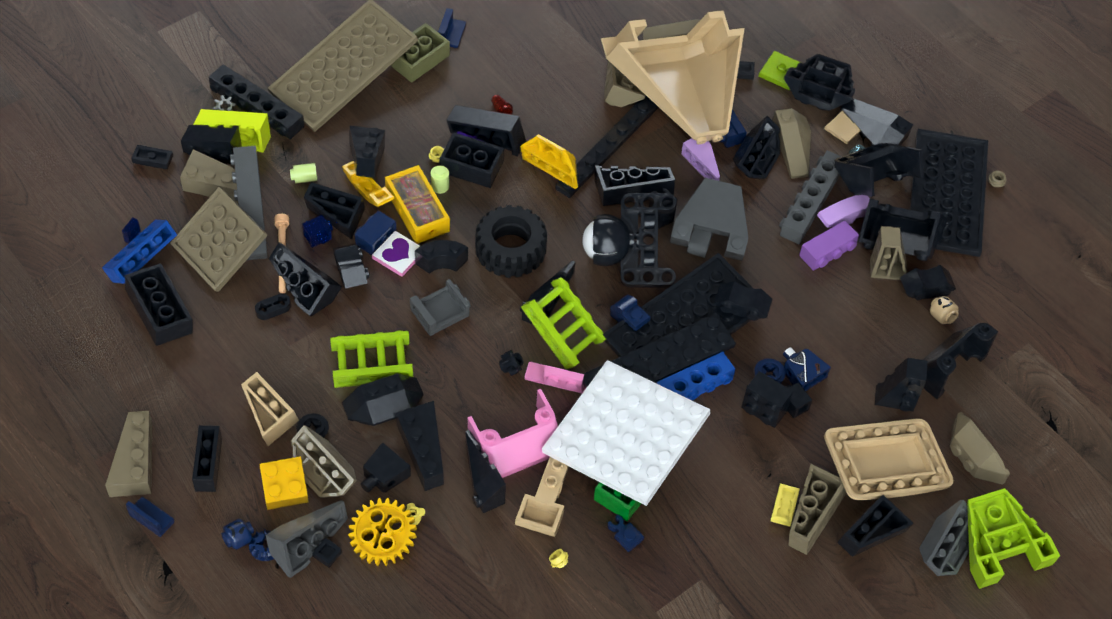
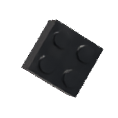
M759 371L746 388L741 408L748 414L761 419L764 424L775 428L788 411L793 391Z

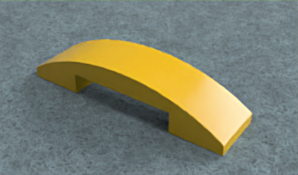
M354 161L342 166L344 173L356 190L372 205L379 207L394 199V196L386 187L381 188L373 178L356 176Z

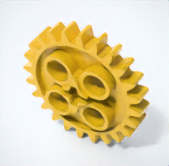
M378 498L377 504L370 500V507L363 504V512L356 510L359 517L351 518L355 525H349V529L354 532L349 533L348 536L354 539L350 544L352 547H355L354 551L356 554L360 553L362 560L367 557L369 564L374 559L377 566H379L380 561H383L385 566H387L390 559L394 564L396 563L395 557L398 556L400 559H403V551L408 554L410 553L407 546H414L413 541L410 539L417 538L416 534L412 532L417 530V527L412 524L415 522L414 517H409L411 512L410 510L405 511L406 507L404 504L398 507L397 500L391 504L389 498L386 499L385 503H382L381 499ZM376 515L383 516L379 522H373V518ZM399 522L402 524L397 530L391 529L394 523ZM384 529H386V533L382 532L381 535L379 534V531H384ZM367 534H374L372 540H364ZM387 541H392V542H393V544H392V546H391L390 548H388V549H384V548H383V544H384L385 542H387Z

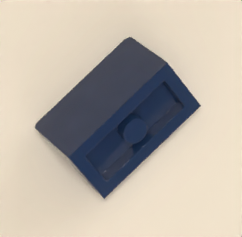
M446 8L438 33L450 41V47H459L466 27V21L453 19V9Z
M141 497L135 504H132L130 501L126 503L129 515L159 537L174 524V519L144 497Z

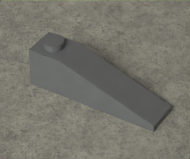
M340 500L282 524L265 535L270 554L288 577L291 578L306 568L311 562L309 559L313 556L312 553L325 538L333 537L346 522L348 516L344 501Z

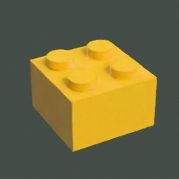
M301 456L260 464L267 510L308 503Z

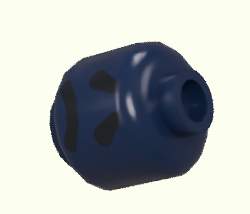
M239 518L226 524L221 535L228 548L232 547L237 550L252 542L251 534L254 533V529L249 521L245 523L244 520Z

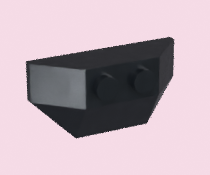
M768 116L747 134L733 157L736 166L748 178L766 179L780 155V128Z
M397 373L360 385L342 401V406L348 420L375 426L396 419V413L416 407L424 394L417 378Z

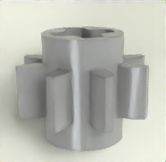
M221 95L220 101L214 99L216 106L212 107V109L233 111L232 106L236 105L230 102L231 97L225 99ZM223 102L228 105V108H225V110L220 108Z

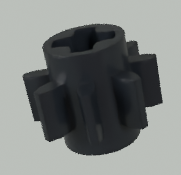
M510 350L500 356L502 359L499 361V366L504 373L509 372L510 376L522 370L521 366H523L524 361L519 353H513Z

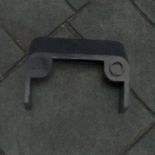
M880 143L835 159L836 170L849 191L854 193V195L875 196L874 182L887 177L892 178L893 181L903 180V177L906 176L924 177L922 149Z

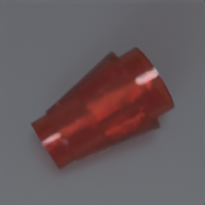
M500 95L492 97L491 102L496 112L513 114V106Z

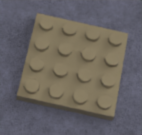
M218 187L170 244L214 291L219 292L268 234L223 188Z

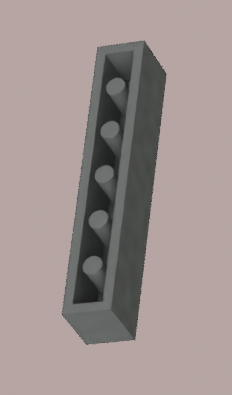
M256 146L233 148L234 154H230L231 166L235 165L232 179L233 183H237V190H234V199L265 231ZM266 238L247 260L268 258Z

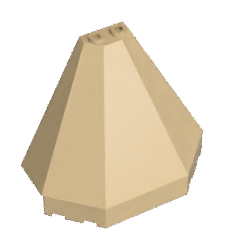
M724 11L708 12L687 35L638 41L637 37L647 27L646 20L643 19L629 21L616 37L601 38L606 59L689 136L696 140L698 145L711 140L713 142L723 140V136L729 132L745 28L729 30Z

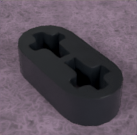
M278 294L258 302L255 305L257 318L268 320L286 313L291 308L290 298L286 294Z

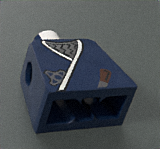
M791 347L784 351L783 356L787 359L784 365L786 377L792 386L799 383L807 391L828 377L830 366L809 349H804L798 354Z

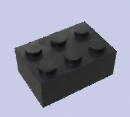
M453 132L440 157V166L446 167L449 170L450 176L491 188L504 162V148Z

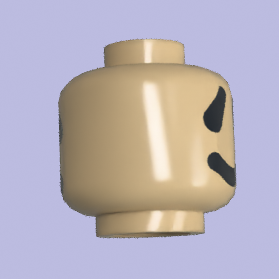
M942 296L932 301L930 314L941 324H951L957 319L959 309L950 298Z

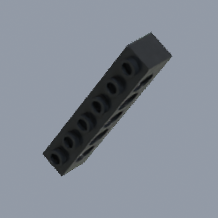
M224 64L209 76L210 88L214 93L223 95L225 99L231 97L230 101L246 112L268 113L269 127L276 130L281 136L291 140L305 127L302 114Z

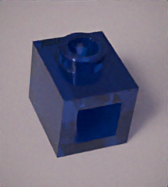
M323 215L302 223L303 235L312 248L332 239L331 231H333V227L329 220H325Z

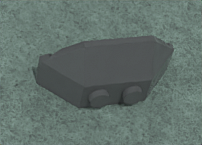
M959 500L936 518L919 548L924 563L937 576L956 575L969 553L967 503L964 500Z

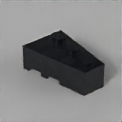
M189 125L181 139L183 153L191 155L194 149L224 164H231L230 154H234L233 148L242 147L239 126L225 128L224 125H218L217 128H210L209 125Z
M349 125V144L354 159L356 176L375 178L385 149V130Z
M311 182L304 196L307 208L352 239L365 210L363 198Z
M882 495L837 543L853 557L906 532L914 523Z

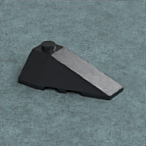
M278 242L269 257L279 276L283 277L287 290L291 291L294 296L296 305L309 316L315 315L331 304L342 288L330 276L280 242Z
M571 261L532 293L527 302L533 299L538 302L554 289L551 282L555 279L562 277L563 280L569 283L575 273L576 262ZM560 295L543 307V312L548 318L559 301ZM520 308L522 320L533 325L522 308Z
M467 430L465 431V443L474 494L472 499L476 508L480 507L482 513H486L505 504L506 484L494 464L490 465L488 455L485 452L481 454L479 443L472 433Z

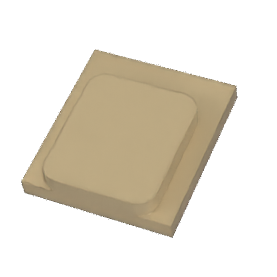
M843 111L824 128L845 144H848L861 132L859 127Z

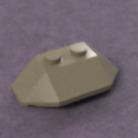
M962 412L958 413L953 423L950 441L952 453L960 459L965 470L970 472L974 478L1004 484L1010 472L1005 468L999 454L974 422Z
M303 425L291 440V444L293 446V458L301 456L305 482L320 498L344 496L357 481L354 468L328 440Z

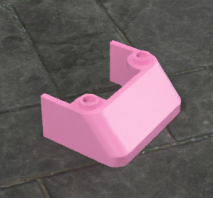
M541 389L537 390L536 407L538 410L535 413L537 425L503 439L493 429H486L480 432L472 416L468 417V430L479 443L481 454L485 452L488 455L490 465L494 464L502 478L550 458V456L542 452V447L557 429L558 424L555 413Z

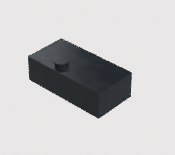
M161 263L124 275L125 290L156 346L193 333V319Z

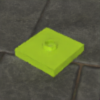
M774 51L759 72L758 77L790 90L784 80V76L789 68H796L801 62Z

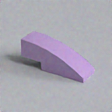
M855 195L818 212L817 216L827 228L834 227L844 220L848 224H852L856 218L865 217L870 198L866 195Z

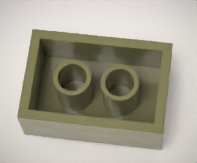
M424 23L412 32L417 36L418 41L390 65L411 83L450 56V41L427 23Z

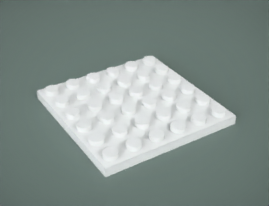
M607 360L542 447V452L647 506L710 415V409Z

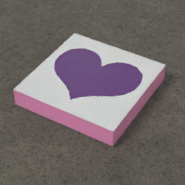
M394 231L372 254V259L403 277L415 264V250L420 245Z

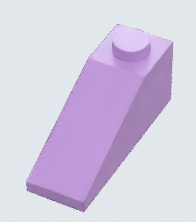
M693 138L685 141L681 154L704 178L719 181L720 174L710 142L707 141L704 144L698 145Z

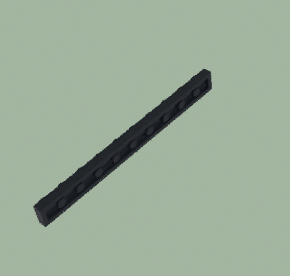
M645 95V98L638 101L576 164L578 188L574 189L559 181L555 189L571 198L595 173V166H602L659 107Z

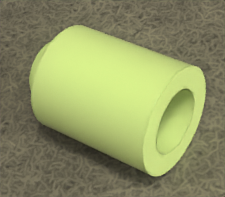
M315 163L293 165V169H290L291 180H295V184L317 181Z
M435 166L431 170V187L435 193H445L449 189V170L444 166Z

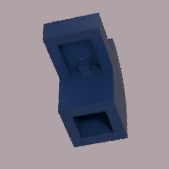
M631 295L624 296L610 307V316L618 323L624 320L634 331H637L650 321V316L637 305V299Z

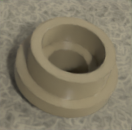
M999 170L992 172L988 177L989 183L994 187H1003L1007 181L1005 173Z

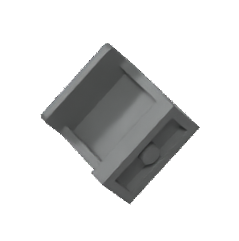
M450 279L446 280L444 288L422 299H419L417 295L410 298V310L429 336L469 316V308L471 307L469 300L461 295L457 284H453Z

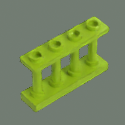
M560 277L551 282L554 289L540 301L536 302L533 299L523 304L521 308L564 368L569 369L580 363L577 359V354L590 343L599 344L604 342L606 338L603 336V331L593 322L590 313L583 308L580 299L573 294L568 282ZM560 295L565 305L548 318L543 312V307ZM571 311L577 320L562 333H558L554 323ZM582 326L588 336L574 348L570 349L565 343V339Z
M399 330L389 333L378 332L375 334H357L355 336L330 338L331 350L338 353L339 370L333 371L334 388L360 386L397 373L413 377L412 364H406L404 345H409V331ZM396 346L398 365L386 366L385 347ZM365 348H377L378 367H366ZM357 349L359 368L347 369L345 350Z

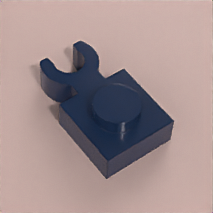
M617 515L615 520L619 524L614 525L609 521L608 529L612 532H617L614 538L627 552H630L644 540V536L631 523L625 526L623 518Z

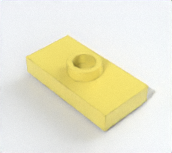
M780 483L771 522L791 526L800 491L799 488Z

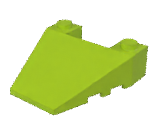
M1005 488L968 499L970 571L979 589L998 583L1005 573L999 563L1000 560L1025 553L1033 570L1036 571L1053 565L1060 557L1052 538L1036 525L1037 522L1022 510L1023 507Z

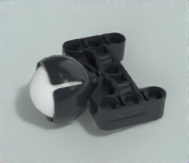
M628 193L621 200L620 219L609 214L594 216V221L586 227L582 238L584 250L593 259V264L606 267L620 263L621 283L628 288H669L672 286L676 279L674 270L671 268H658V214L672 213L676 207L675 197L668 193ZM627 200H633L635 205L627 207L624 203ZM646 200H651L654 205L648 208L643 203ZM665 200H670L673 205L667 208L662 203ZM638 215H639V217H641V228H639V229H638ZM651 237L654 242L647 245L643 242V239ZM638 252L641 253V265H639V266H638ZM626 274L634 275V280L631 282L625 281L624 276ZM651 274L654 279L651 282H646L643 276ZM670 274L673 279L670 282H665L662 280V276Z

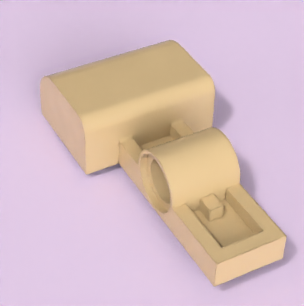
M552 457L549 458L535 497L528 494L524 495L515 519V525L549 536H556L564 514V506L557 504L556 500L560 496L569 466Z

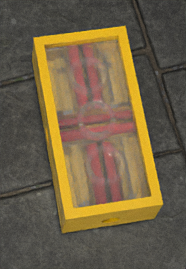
M419 165L385 177V187L394 196V199L391 201L416 244L450 232V218Z

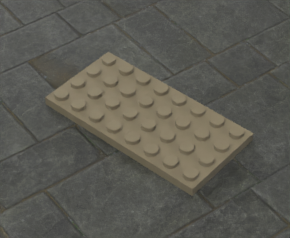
M368 0L267 89L275 98L302 114L304 123L316 132L418 41V38L373 0Z

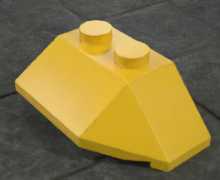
M539 134L520 146L522 158L570 187L578 188L576 159L572 153Z

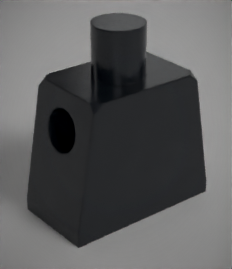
M382 443L364 464L363 471L366 479L360 485L368 493L375 486L383 493H386L411 476V467L387 445Z

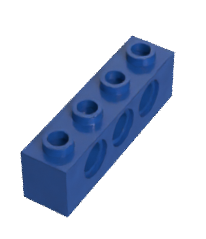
M154 220L107 262L102 269L112 282L124 284V275L141 269L177 234L167 220Z
M721 352L656 382V384L690 400H695L705 392H712L716 387L730 383L733 380L735 368L724 352Z

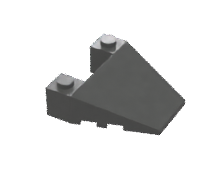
M705 177L676 218L670 243L688 247L692 229L695 228L728 237L724 257L742 261L748 242V231L741 186Z

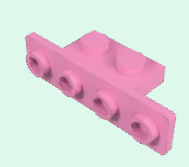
M534 362L528 363L524 376L525 380L578 393H583L586 389L583 385L584 374Z

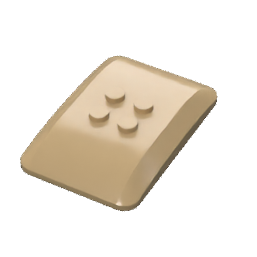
M923 419L830 428L825 432V442L846 493L854 500L879 499L882 495L886 498L922 494L947 489L953 484L952 474L929 424Z

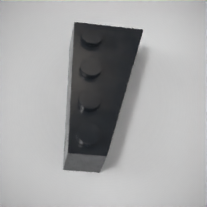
M434 401L396 413L398 430L424 491L444 485V472Z

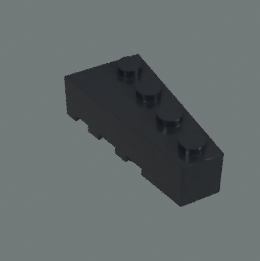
M455 105L446 120L450 133L461 131L473 137L477 136V139L502 147L504 150L512 151V155L517 157L521 152L520 146L526 142L519 116Z
M595 166V184L602 205L621 204L622 197L628 193H651L653 191L663 193V188L667 189L674 196L675 178L671 168L646 167V169L636 168L637 166H629V169H618V166H611V168ZM627 200L625 203L634 202V201H633V200Z

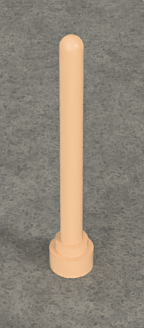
M277 214L274 217V225L278 229V242L286 246V229L289 226V216L287 214ZM279 276V293L285 294L286 283L283 277Z

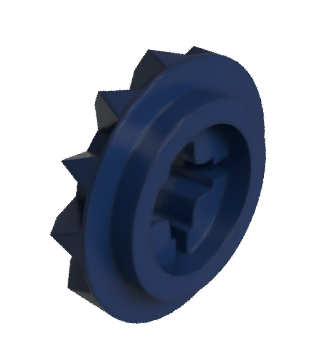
M763 359L756 364L754 369L755 376L759 371L765 375L766 372L774 371L773 376L768 375V377L780 384L786 375L784 366L775 359Z
M266 529L261 532L256 531V534L252 537V542L249 544L250 553L260 561L274 559L269 552V548L265 551V548L261 545L266 539L265 535L271 532Z

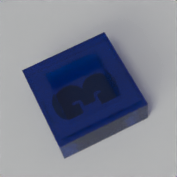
M132 217L123 228L122 234L126 243H130L141 232L138 219Z

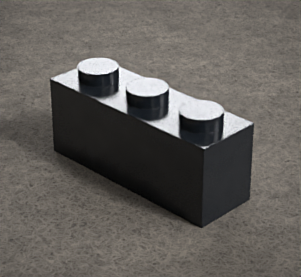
M199 425L192 476L195 492H216L222 445L220 426Z

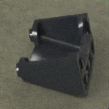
M869 199L858 242L863 244V248L873 250L881 226L900 228L905 254L917 256L916 259L921 261H927L932 259L948 219L940 212L932 211L930 214L925 211L923 213L893 207L890 204H879V200Z
M979 323L953 333L923 359L928 361L926 382L923 388L935 399H939L945 392L944 386L949 375L956 368L955 359L960 355L966 361L976 357L981 362L987 357L998 331L987 323Z

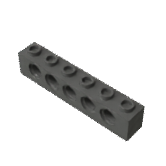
M827 150L824 156L819 157L816 164L817 168L811 170L809 181L805 180L802 186V193L798 192L794 200V206L790 205L787 211V218L783 217L780 222L781 237L800 245L840 177L835 168V159L842 156Z

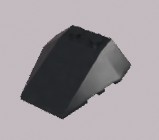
M821 54L808 58L804 64L799 63L796 68H789L784 76V80L796 100L803 104L816 106L820 110L830 111L850 102L855 94V88H853L854 81L851 79V65Z

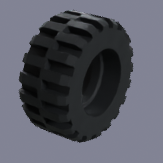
M506 205L505 208L500 206L495 208V211H489L486 213V216L480 219L475 233L476 255L481 265L485 266V269L489 272L494 271L495 275H505L506 278H511V276L521 277L524 273L525 275L532 273V269L536 270L545 258L547 230L545 229L544 222L540 221V217L537 214L533 215L531 210H524L521 206L512 207V205ZM505 235H516L523 238L527 243L517 248H507L499 245L496 240Z

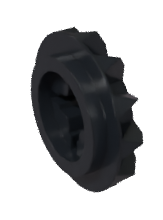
M315 413L303 416L296 426L298 433L303 425L310 428L311 423H313V426L316 428L315 432L323 438L328 434L329 430L326 418Z

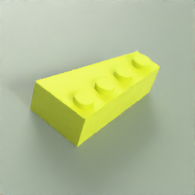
M201 109L193 124L209 125L210 128H217L218 125H224L225 128L239 126L242 147L256 146L257 151L264 153L271 138L268 113Z

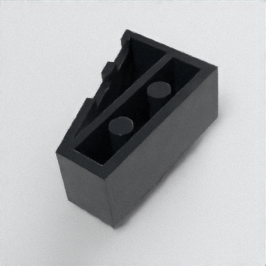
M906 358L895 368V372L892 375L888 374L883 383L876 385L874 405L913 412L926 382L928 361Z

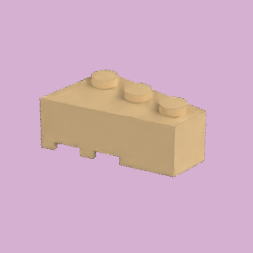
M258 372L241 384L267 446L271 445L299 421L294 410Z

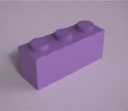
M844 220L804 243L799 256L813 271L819 267L823 268L829 261L838 259L846 251H852L857 246L859 234Z

